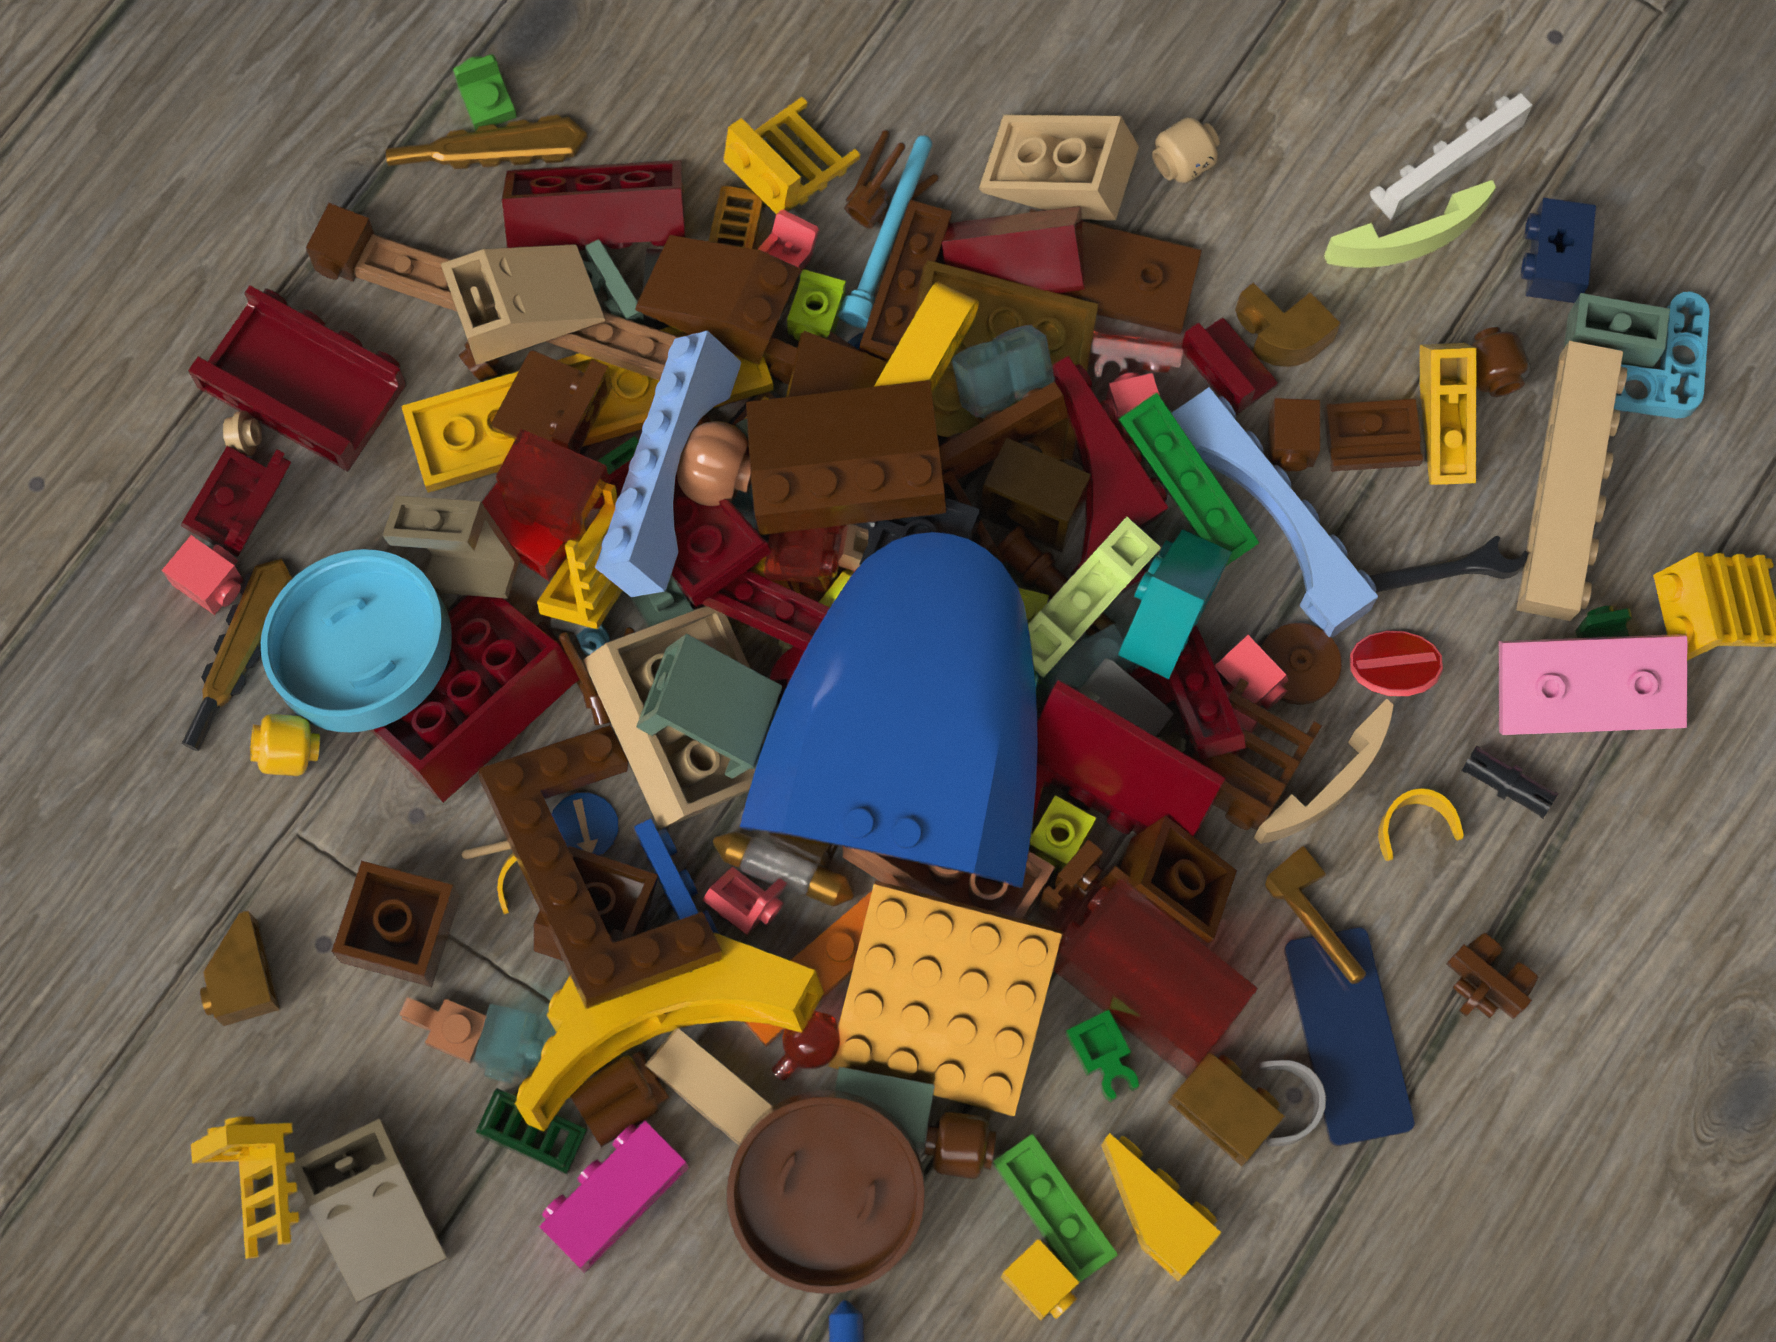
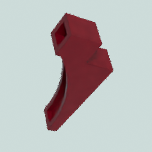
M1068 355L1053 364L1046 377L1050 383H1056L1064 396L1068 420L1074 432L1082 467L1085 470L1084 472L1091 474L1085 500V531L1079 564L1070 573L1073 576L1126 517L1142 529L1158 519L1169 507L1165 503L1167 495L1162 485L1156 478H1149L1140 465L1142 457L1137 447L1131 440H1124L1115 427L1117 419L1112 409L1104 401L1100 403L1090 389L1092 381L1082 365H1075ZM1147 564L1117 597L1141 582L1146 572L1145 567H1147Z

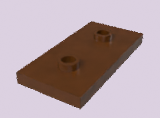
M1030 209V213L1038 212L1037 210ZM1082 221L1085 290L1061 292L1058 294L1097 303L1096 315L1181 335L1202 250Z

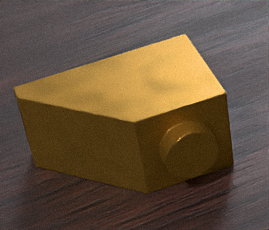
M249 910L241 912L203 971L206 987L200 988V996L207 1016L214 1015V1018L223 1026L280 1010L258 920Z

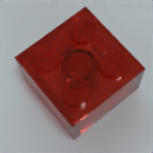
M520 429L496 475L503 502L510 517L528 526H532L536 522L550 528L549 532L554 537L566 543L568 540H581L605 504L603 489L606 484H610L606 465L523 429Z

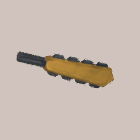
M282 559L256 565L253 572L246 574L240 589L242 598L238 604L232 605L226 619L229 625L227 633L219 635L213 648L217 655L215 661L206 665L201 676L205 683L202 689L203 701L182 741L184 746L192 750L199 751L219 709L228 703L232 696L241 693L247 682L244 677L246 670L255 667L261 657L259 647L268 611L281 590L292 580Z

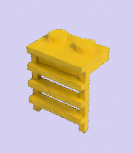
M800 97L756 130H753L742 118L728 127L723 161L776 215L780 210L789 212L796 205L800 204L802 206L805 204L811 194L817 190L821 192L827 188L828 182L836 176L840 178L846 174L847 168L857 162L861 156L854 149L842 158L798 115L808 104L803 97ZM785 123L829 168L822 171L778 127ZM766 137L810 182L803 186L800 183L801 176L763 138Z
M606 483L604 486L605 504L581 540H568L566 543L567 557L537 601L540 615L598 630L623 591L595 568L602 548V541L607 534L617 501L615 485Z
M1696 552L1653 575L1667 635L1683 634L1687 636V661L1717 646L1776 647V599L1768 571L1774 567L1772 558H1765V555L1745 558L1744 554L1725 557L1724 553L1704 556L1703 552Z
M252 1116L233 1117L225 1120V1126L210 1128L207 1130L206 1136L191 1143L192 1163L239 1161L246 1259L258 1257L257 1238H264L277 1232L278 1245L291 1243L290 1226L299 1222V1212H289L288 1196L297 1192L296 1182H287L286 1166L295 1162L294 1152L285 1153L284 1137L293 1133L292 1123L255 1124V1117ZM273 1173L274 1185L254 1194L253 1180H259ZM275 1203L276 1215L256 1224L255 1209H262Z

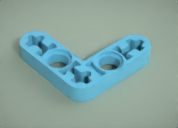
M1682 292L1676 295L1667 307L1670 309L1666 346L1661 355L1660 369L1621 364V367L1627 368L1626 382L1629 380L1641 381L1646 386L1648 395L1644 399H1634L1627 394L1624 386L1622 394H1616L1614 409L1670 418H1685L1697 409L1704 396L1710 315L1709 305L1702 296L1694 292ZM1682 307L1689 308V314L1694 316L1687 332H1681L1685 321L1684 314L1679 313ZM1679 345L1689 347L1695 354V362L1692 364L1679 363L1673 356V347ZM1680 377H1687L1683 384V395L1689 398L1685 404L1679 403L1678 396L1673 394L1680 384Z

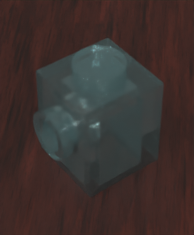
M493 1004L489 1005L474 1058L478 1066L485 1069V1077L512 1083L513 1076L526 1079L529 1067H537L543 1049V1040L537 1038L541 1026L537 1015Z

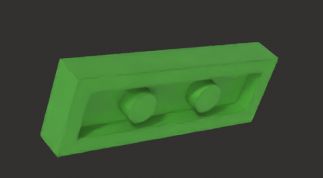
M1033 1133L992 1162L1060 1262L1079 1282H1082L1118 1256Z

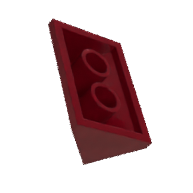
M1080 206L950 223L942 240L945 264L948 266L1054 293L1085 290L1082 210Z

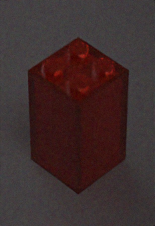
M1119 879L1112 889L1103 885L1087 905L1088 910L1083 916L1086 921L1082 925L1074 921L1062 934L1054 971L1101 1010H1109L1116 1022L1185 1078H1188L1247 1006L1258 988L1122 879Z

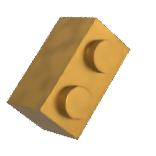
M1210 1052L1173 1094L1168 1103L1240 1166H1243L1285 1116L1277 1110L1280 1107V1103L1268 1091L1261 1087L1254 1090L1240 1078L1243 1072L1232 1060L1224 1055L1217 1058Z

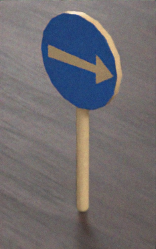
M575 793L562 799L552 811V816L567 848L572 846L602 856L614 845L618 835V817L612 805L603 797L592 793ZM508 840L465 850L462 852V857L464 859L475 858L509 850L511 847Z

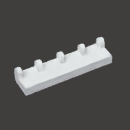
M1522 93L1512 100L1506 96L1501 97L1496 101L1498 110L1482 121L1473 117L1466 123L1468 131L1449 145L1444 141L1434 145L1435 155L1417 168L1409 164L1400 170L1402 178L1387 188V191L1380 186L1371 190L1370 196L1372 200L1392 221L1523 127L1532 104Z

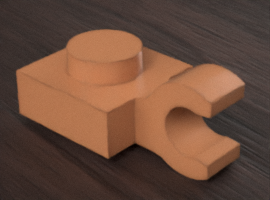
M407 997L399 1014L402 1020L430 1031L425 1042L427 1046L470 1064L490 1022L488 1016L447 999L444 1000L438 1012L421 1002Z

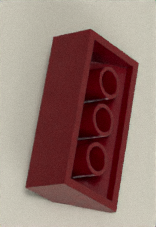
M681 160L506 171L502 206L507 248L577 245L578 250L582 251L586 249L585 246L599 239L602 244H606L609 248L622 249L632 246L634 242H651L655 246H665L669 235L685 237Z

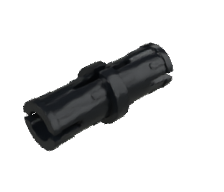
M1479 746L1475 747L1470 759L1468 758L1461 770L1497 790L1496 796L1503 800L1509 797L1538 814L1542 819H1544L1559 794L1522 774L1523 768L1515 764L1512 768L1483 751Z

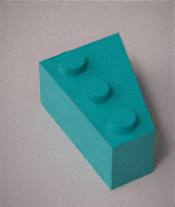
M1183 529L1174 543L1166 540L1159 555L1155 556L1148 572H1145L1134 597L1142 601L1118 655L1169 679L1181 652H1183L1188 643L1189 634L1194 625H1197L1215 591L1232 552Z

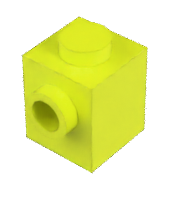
M1055 795L1031 836L1029 851L1055 867L1053 875L1056 872L1060 873L1085 844L1093 830L1096 818Z

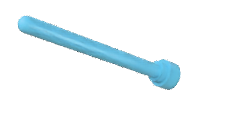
M921 135L915 140L857 290H852L851 294L843 299L838 316L849 325L866 329L876 300L873 297L932 147V141L926 135Z

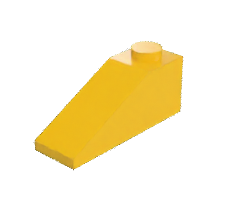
M1466 343L1420 345V397L1429 484L1476 483V348Z

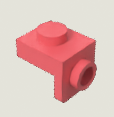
M780 210L776 215L772 233L757 250H761L801 268V273L811 261L819 228L792 213Z
M732 866L708 889L702 901L747 935L760 922L767 926L779 913L784 902L778 898L787 883L779 878L764 891Z

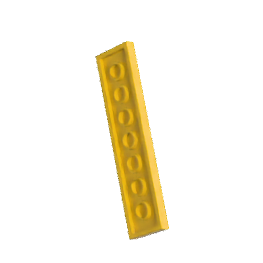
M672 326L660 330L678 337L690 335ZM580 353L557 360L583 372L586 371L591 359L609 367L613 388L582 447L641 430L643 423L647 419L655 396V389L660 380ZM735 355L742 363L730 399L713 408L773 390V382L764 355L759 365ZM518 372L401 406L428 493L506 470L524 447L537 455L541 451L493 430L492 421Z

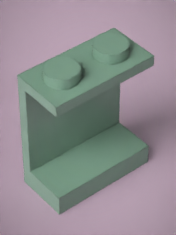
M685 634L666 648L636 728L651 736L667 726L678 730L730 758L724 775L733 779L748 769L756 768L764 745L762 741L766 730L770 728L779 706L777 700L782 686L698 639Z

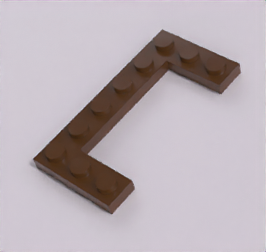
M610 725L479 768V780L585 1009L720 961L722 956V949L703 912L616 943L612 942L545 799L628 771V760Z

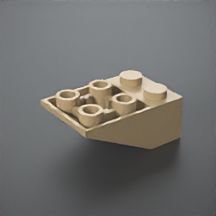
M577 245L483 249L441 263L476 365L605 321Z

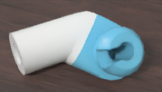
M551 618V628L574 632L582 651L588 656L605 643L610 642L609 634L603 624L597 630Z

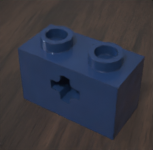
M1543 198L1536 213H1529L1525 226V239L1531 240L1530 253L1526 252L1524 254L1520 274L1521 279L1527 280L1526 296L1575 303L1580 293H1585L1589 286L1596 205Z

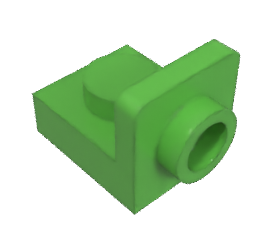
M493 54L485 57L476 56L469 58L462 65L453 69L458 90L475 132L479 126L498 125L517 118L514 106L500 75L497 60Z

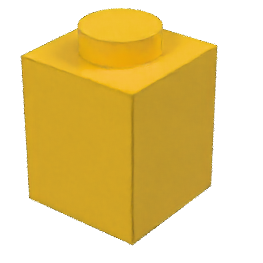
M1039 1238L1001 1275L1002 1280L1040 1321L1049 1313L1057 1319L1077 1300L1071 1291L1080 1282Z

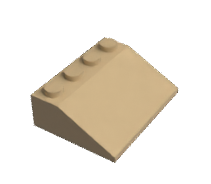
M707 606L607 642L583 659L660 830L749 792L756 769H748L732 779L724 775L730 758L678 730L667 726L651 736L636 728L666 648L685 634L698 639L750 668L727 616ZM769 729L766 730L764 739L762 741L763 744L765 742Z

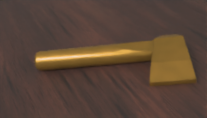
M1302 846L1267 876L1265 888L1273 898L1286 901L1351 984H1357L1364 979L1366 975L1365 970L1301 891L1326 876V873L1306 848Z

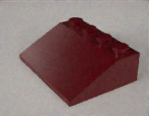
M468 595L448 613L452 631L451 651L446 668L435 688L425 700L407 715L390 724L370 730L443 803L475 775L479 768L486 765L579 680L573 665L560 645L503 598Z
M1059 680L1053 687L1037 722V763L1049 767L1044 786L1049 787L1052 783L1067 792L1065 797L1081 809L1090 810L1091 807L1107 816L1106 822L1110 826L1124 834H1130L1131 831L1139 834L1166 815L1195 838L1209 815L1226 779Z

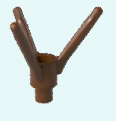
M540 622L537 627L560 645L579 677L576 683L583 694L586 709L591 708L594 724L610 723L611 721L592 679L568 634H560V643L546 623ZM631 627L626 628L623 637L634 633V629Z

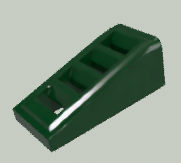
M496 1088L477 1127L476 1133L479 1137L568 1175L588 1130L555 1115L549 1124L550 1127L540 1149H535L531 1146L539 1129L528 1125L521 1142L514 1139V1135L523 1118L515 1105L517 1096ZM507 1106L512 1108L513 1111L503 1133L495 1129ZM560 1130L567 1132L568 1136L558 1157L555 1158L549 1154Z

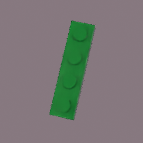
M1157 392L1117 418L1198 537L1232 552L1226 566L1260 543Z

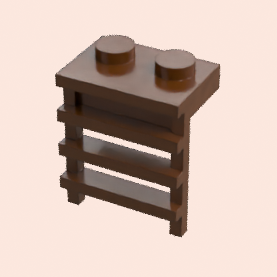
M1240 678L1228 697L1232 708L1299 747L1293 757L1242 728L1247 748L1285 769L1279 780H1276L1231 752L1199 760L1195 752L1192 759L1226 778L1213 804L1226 812V819L1241 829L1249 830L1252 827L1258 830L1260 825L1270 815L1274 805L1322 725L1314 721L1307 734L1242 697L1249 683Z

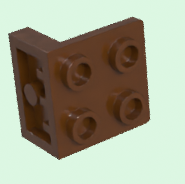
M530 351L492 421L493 430L573 464L613 388L609 367L591 359L586 371L583 372L536 351Z

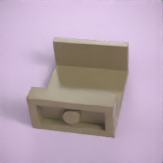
M411 496L395 497L383 537L392 546L428 549L432 558L426 577L437 593L508 599L520 557L481 501Z

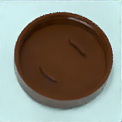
M834 1090L811 1091L792 1096L763 1113L748 1129L737 1148L727 1184V1206L730 1222L737 1240L748 1257L763 1272L778 1282L794 1289L818 1294H833L858 1289L872 1283L890 1271L902 1259L915 1239L924 1209V1175L919 1154L903 1126L884 1108L866 1098Z

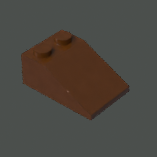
M669 235L635 310L690 335L709 331L732 354L759 365L801 268L761 250Z

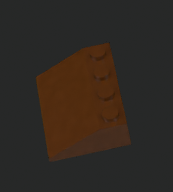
M930 380L746 402L754 511L760 535L946 513Z

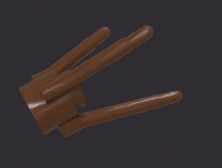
M888 130L882 131L855 188L846 198L847 204L844 208L852 219L869 229L873 228L877 222L881 226L889 209L886 202L890 196L881 185L905 150V144L898 143L873 181L868 182L890 136ZM932 174L919 183L911 200L916 199L939 180L938 175Z

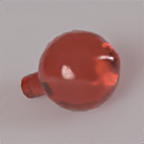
M814 1011L803 1032L784 1029L782 1045L785 1054L771 1068L780 1080L786 1081L798 1067L803 1069H819L832 1062L837 1056L841 1043L838 1024L834 1016Z

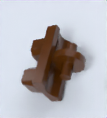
M1487 933L1480 935L1468 946L1463 944L1446 963V965L1461 976L1452 987L1466 999L1458 1011L1467 1016L1476 1007L1490 1019L1499 1007L1514 1019L1532 1001L1528 996L1539 977L1520 962H1517L1505 977L1491 967V963L1503 949Z

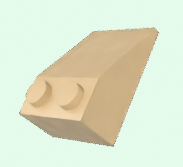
M1003 115L979 189L982 193L1045 211L1080 206L1082 220H1116L1139 145L1121 116Z

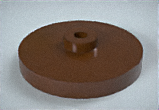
M1291 623L1281 626L1265 639L1261 647L1287 675L1288 682L1283 685L1287 692L1280 699L1284 702L1296 705L1317 702L1332 691L1339 679L1342 666L1339 649L1331 637L1329 638L1322 629L1314 625Z

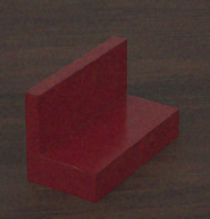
M1223 317L1206 329L1198 322L1185 331L1180 350L1214 391L1230 403L1235 415L1241 413L1278 386L1277 380Z

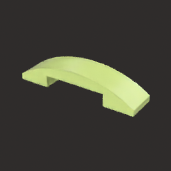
M1493 180L1454 193L1450 198L1444 215L1378 238L1372 223L1330 238L1324 255L1327 264L1343 267H1379L1406 262L1431 253L1459 237L1481 216L1487 208L1496 186Z
M1128 517L1119 524L1028 624L1034 670L1043 678L1160 550L1161 547Z

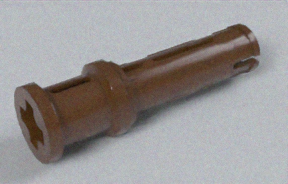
M1020 525L1011 531L997 548L1004 560L1022 576L1021 582L1025 586L1029 585L1031 588L1036 586L1044 594L1049 595L1048 598L1051 600L1069 579L1054 566L1056 563L1054 556L1050 552L1043 553L1025 536L1026 530ZM1102 612L1085 633L1093 639L1095 644H1098L1109 634L1107 631L1114 628L1116 622Z

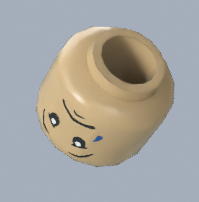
M1184 118L1157 136L1155 149L1152 151L1154 163L1167 180L1175 179L1177 182L1188 183L1211 169L1217 163L1218 153L1216 147L1220 145L1219 137L1210 124H1202L1195 118Z

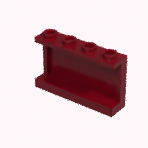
M249 285L244 292L248 300L246 307L208 361L198 356L188 372L200 390L238 411H247L252 419L255 418L259 423L348 472L406 387L400 370L401 365L385 352L378 351L374 354L363 348L361 341L347 331L340 330L339 333L330 330L325 327L324 321L311 311L302 309L301 312L292 309L287 306V301L278 293L267 288L262 292Z

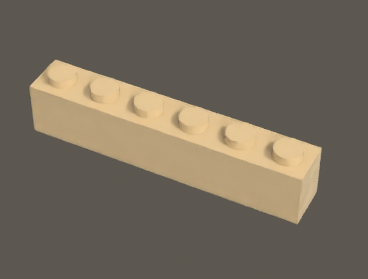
M1569 341L1560 353L1526 550L1528 555L1523 567L1517 611L1571 621L1581 609H1586L1588 606L1592 584L1585 582L1588 565H1594L1599 547V540L1592 538L1595 522H1601L1606 505V496L1600 495L1602 479H1608L1613 463V453L1607 452L1609 436H1615L1620 420V410L1614 409L1616 394H1622L1627 378V368L1621 367L1623 351Z

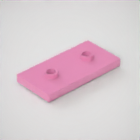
M1686 635L1499 641V733L1502 735L1687 728Z

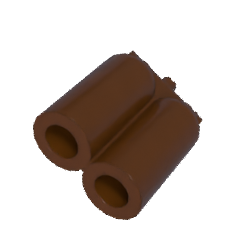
M641 1051L631 1057L629 1055L622 1056L594 1073L570 1096L601 1148L615 1140L631 1124L637 1126L656 1114L659 1110V1105L669 1099L668 1094L658 1080L659 1077L645 1065L647 1061L644 1053L642 1054Z

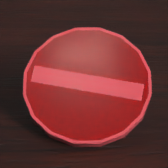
M1383 631L1368 635L1356 643L1350 654V669L1356 680L1369 690L1387 696H1411L1425 692L1438 682L1443 671L1442 655L1435 645L1419 635L1404 631Z

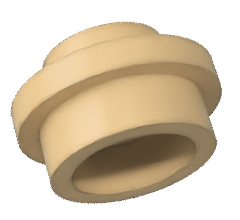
M247 411L235 412L233 417L226 418L223 423V437L226 446L245 456L253 455L262 439L258 421L255 418L252 419Z

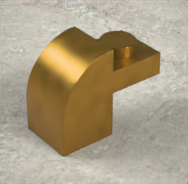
M1254 282L1240 293L1235 309L1241 325L1248 332L1258 334L1252 351L1255 356L1268 364L1280 367L1298 366L1313 359L1335 340L1341 324L1311 292L1283 313Z

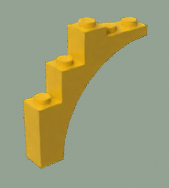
M714 933L722 949L720 961L585 1009L572 978L569 976L563 988L554 993L549 1003L547 1017L554 1027L556 1034L551 1036L544 1044L541 1060L531 1077H527L522 1082L515 1105L529 1126L545 1131L565 1101L594 1072L622 1052L657 1035L674 1031L676 1028L681 1029L695 1024L741 1021L768 1023L803 1033L824 994L816 971Z

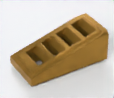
M721 185L709 242L743 245L744 248L755 249L764 201L753 190ZM736 200L753 203L752 209L728 205V201ZM726 214L750 218L749 222L725 219ZM723 228L746 231V236L723 233Z

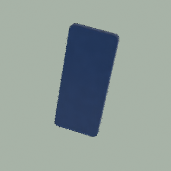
M1363 928L1334 932L1366 972L1364 979L1357 984H1351L1313 936L1289 941L1284 948V954L1312 1071L1320 1079L1326 1095L1323 1117L1329 1141L1335 1146H1343L1408 1133L1414 1127V1118L1368 933Z

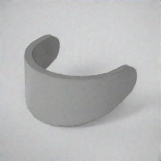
M1291 1060L1259 1063L1260 1070H1285L1301 1078L1309 1088L1314 1103L1313 1115L1305 1130L1293 1136L1268 1139L1267 1146H1285L1304 1139L1318 1125L1325 1110L1326 1095L1320 1079L1310 1068Z

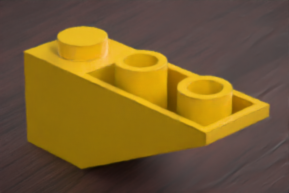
M1109 1133L1101 1146L1140 1247L1173 1278L1179 1281L1221 1234V1231L1214 1226L1218 1220L1199 1202L1195 1201L1190 1205L1177 1193L1180 1189L1179 1184L1169 1174L1160 1168L1154 1173L1140 1160L1143 1156L1142 1151L1128 1138L1121 1136L1117 1140Z

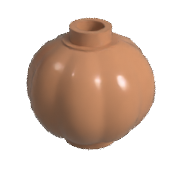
M712 421L703 423L691 431L682 450L677 468L678 484L683 493L694 502L705 506L720 505L719 501L723 499H728L731 502L735 499L738 490L748 493L752 484L749 440L740 429L726 422Z

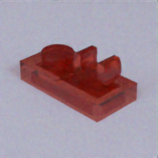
M1093 332L1091 353L1101 354L1094 363V373L1096 377H1101L1103 365L1108 361H1115L1120 366L1119 376L1127 374L1128 363L1125 358L1144 362L1143 369L1169 373L1170 366H1181L1182 344Z

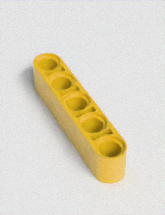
M936 282L926 295L874 387L930 380L933 393L970 329L978 311L979 301L943 283Z

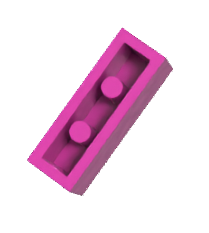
M646 1121L638 1128L633 1124L628 1126L612 1143L616 1150L603 1163L599 1159L594 1160L577 1178L581 1185L568 1198L563 1194L559 1195L542 1213L546 1220L539 1227L583 1273L689 1169L686 1161Z

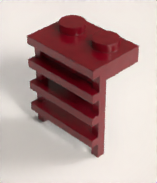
M226 446L183 519L181 527L214 545L217 544L238 558L281 484L291 461L283 458L285 453L276 449L268 466L264 467L233 448Z

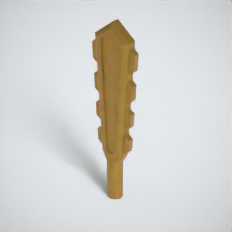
M556 114L541 117L535 123H529L526 120L512 121L504 128H497L492 124L479 126L476 132L467 133L464 129L450 131L446 137H441L431 144L386 148V159L388 166L434 161L443 165H450L453 169H465L471 163H480L483 167H497L502 161H510L513 165H528L534 159H542L545 163H561L567 157H574L588 136L571 118H562Z

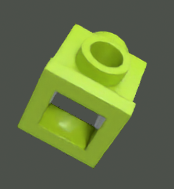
M803 269L787 318L788 334L793 335L799 341L803 331L825 339L830 332L835 333L839 321L838 312L846 296V281ZM807 306L818 308L820 310L813 311L810 310Z

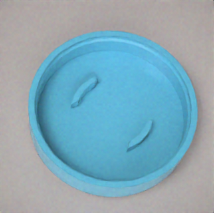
M351 550L328 556L313 563L297 574L281 590L269 609L261 635V657L266 675L271 684L298 716H302L309 723L326 730L362 732L385 726L400 719L415 709L431 693L440 680L449 659L452 643L451 623L446 607L433 585L414 564L398 555L385 551Z

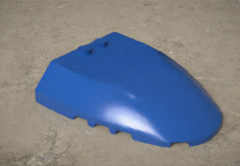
M929 532L913 534L893 540L870 555L855 570L827 611L785 689L755 769L740 824L742 829L801 837L966 872L1023 888L1036 794L1038 744L1036 687L1025 606L1018 586L1002 562L988 550L969 539L952 534Z

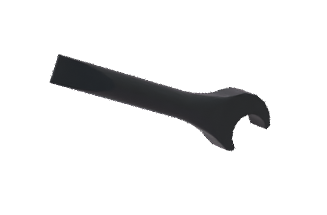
M1494 536L1482 547L1463 556L1371 575L1370 578L1375 584V593L1464 574H1481L1506 579L1518 574L1527 561L1528 552L1524 551L1520 558L1514 560L1507 559L1498 550L1500 536Z

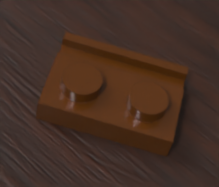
M1416 399L1326 404L1324 417L1328 452L1331 457V472L1414 467L1422 464L1423 454H1421L1420 449L1421 437Z
M1088 840L1058 874L1054 889L1048 886L1044 890L1038 912L1053 924L1058 917L1061 905L1067 908L1074 898L1083 902L1099 882L1097 878L1103 871L1099 867L1103 851Z

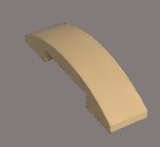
M1386 699L1354 731L1348 743L1359 754L1306 807L1291 794L1260 825L1254 839L1263 844L1291 836L1319 821L1339 805L1355 788L1377 755L1387 734L1394 705Z

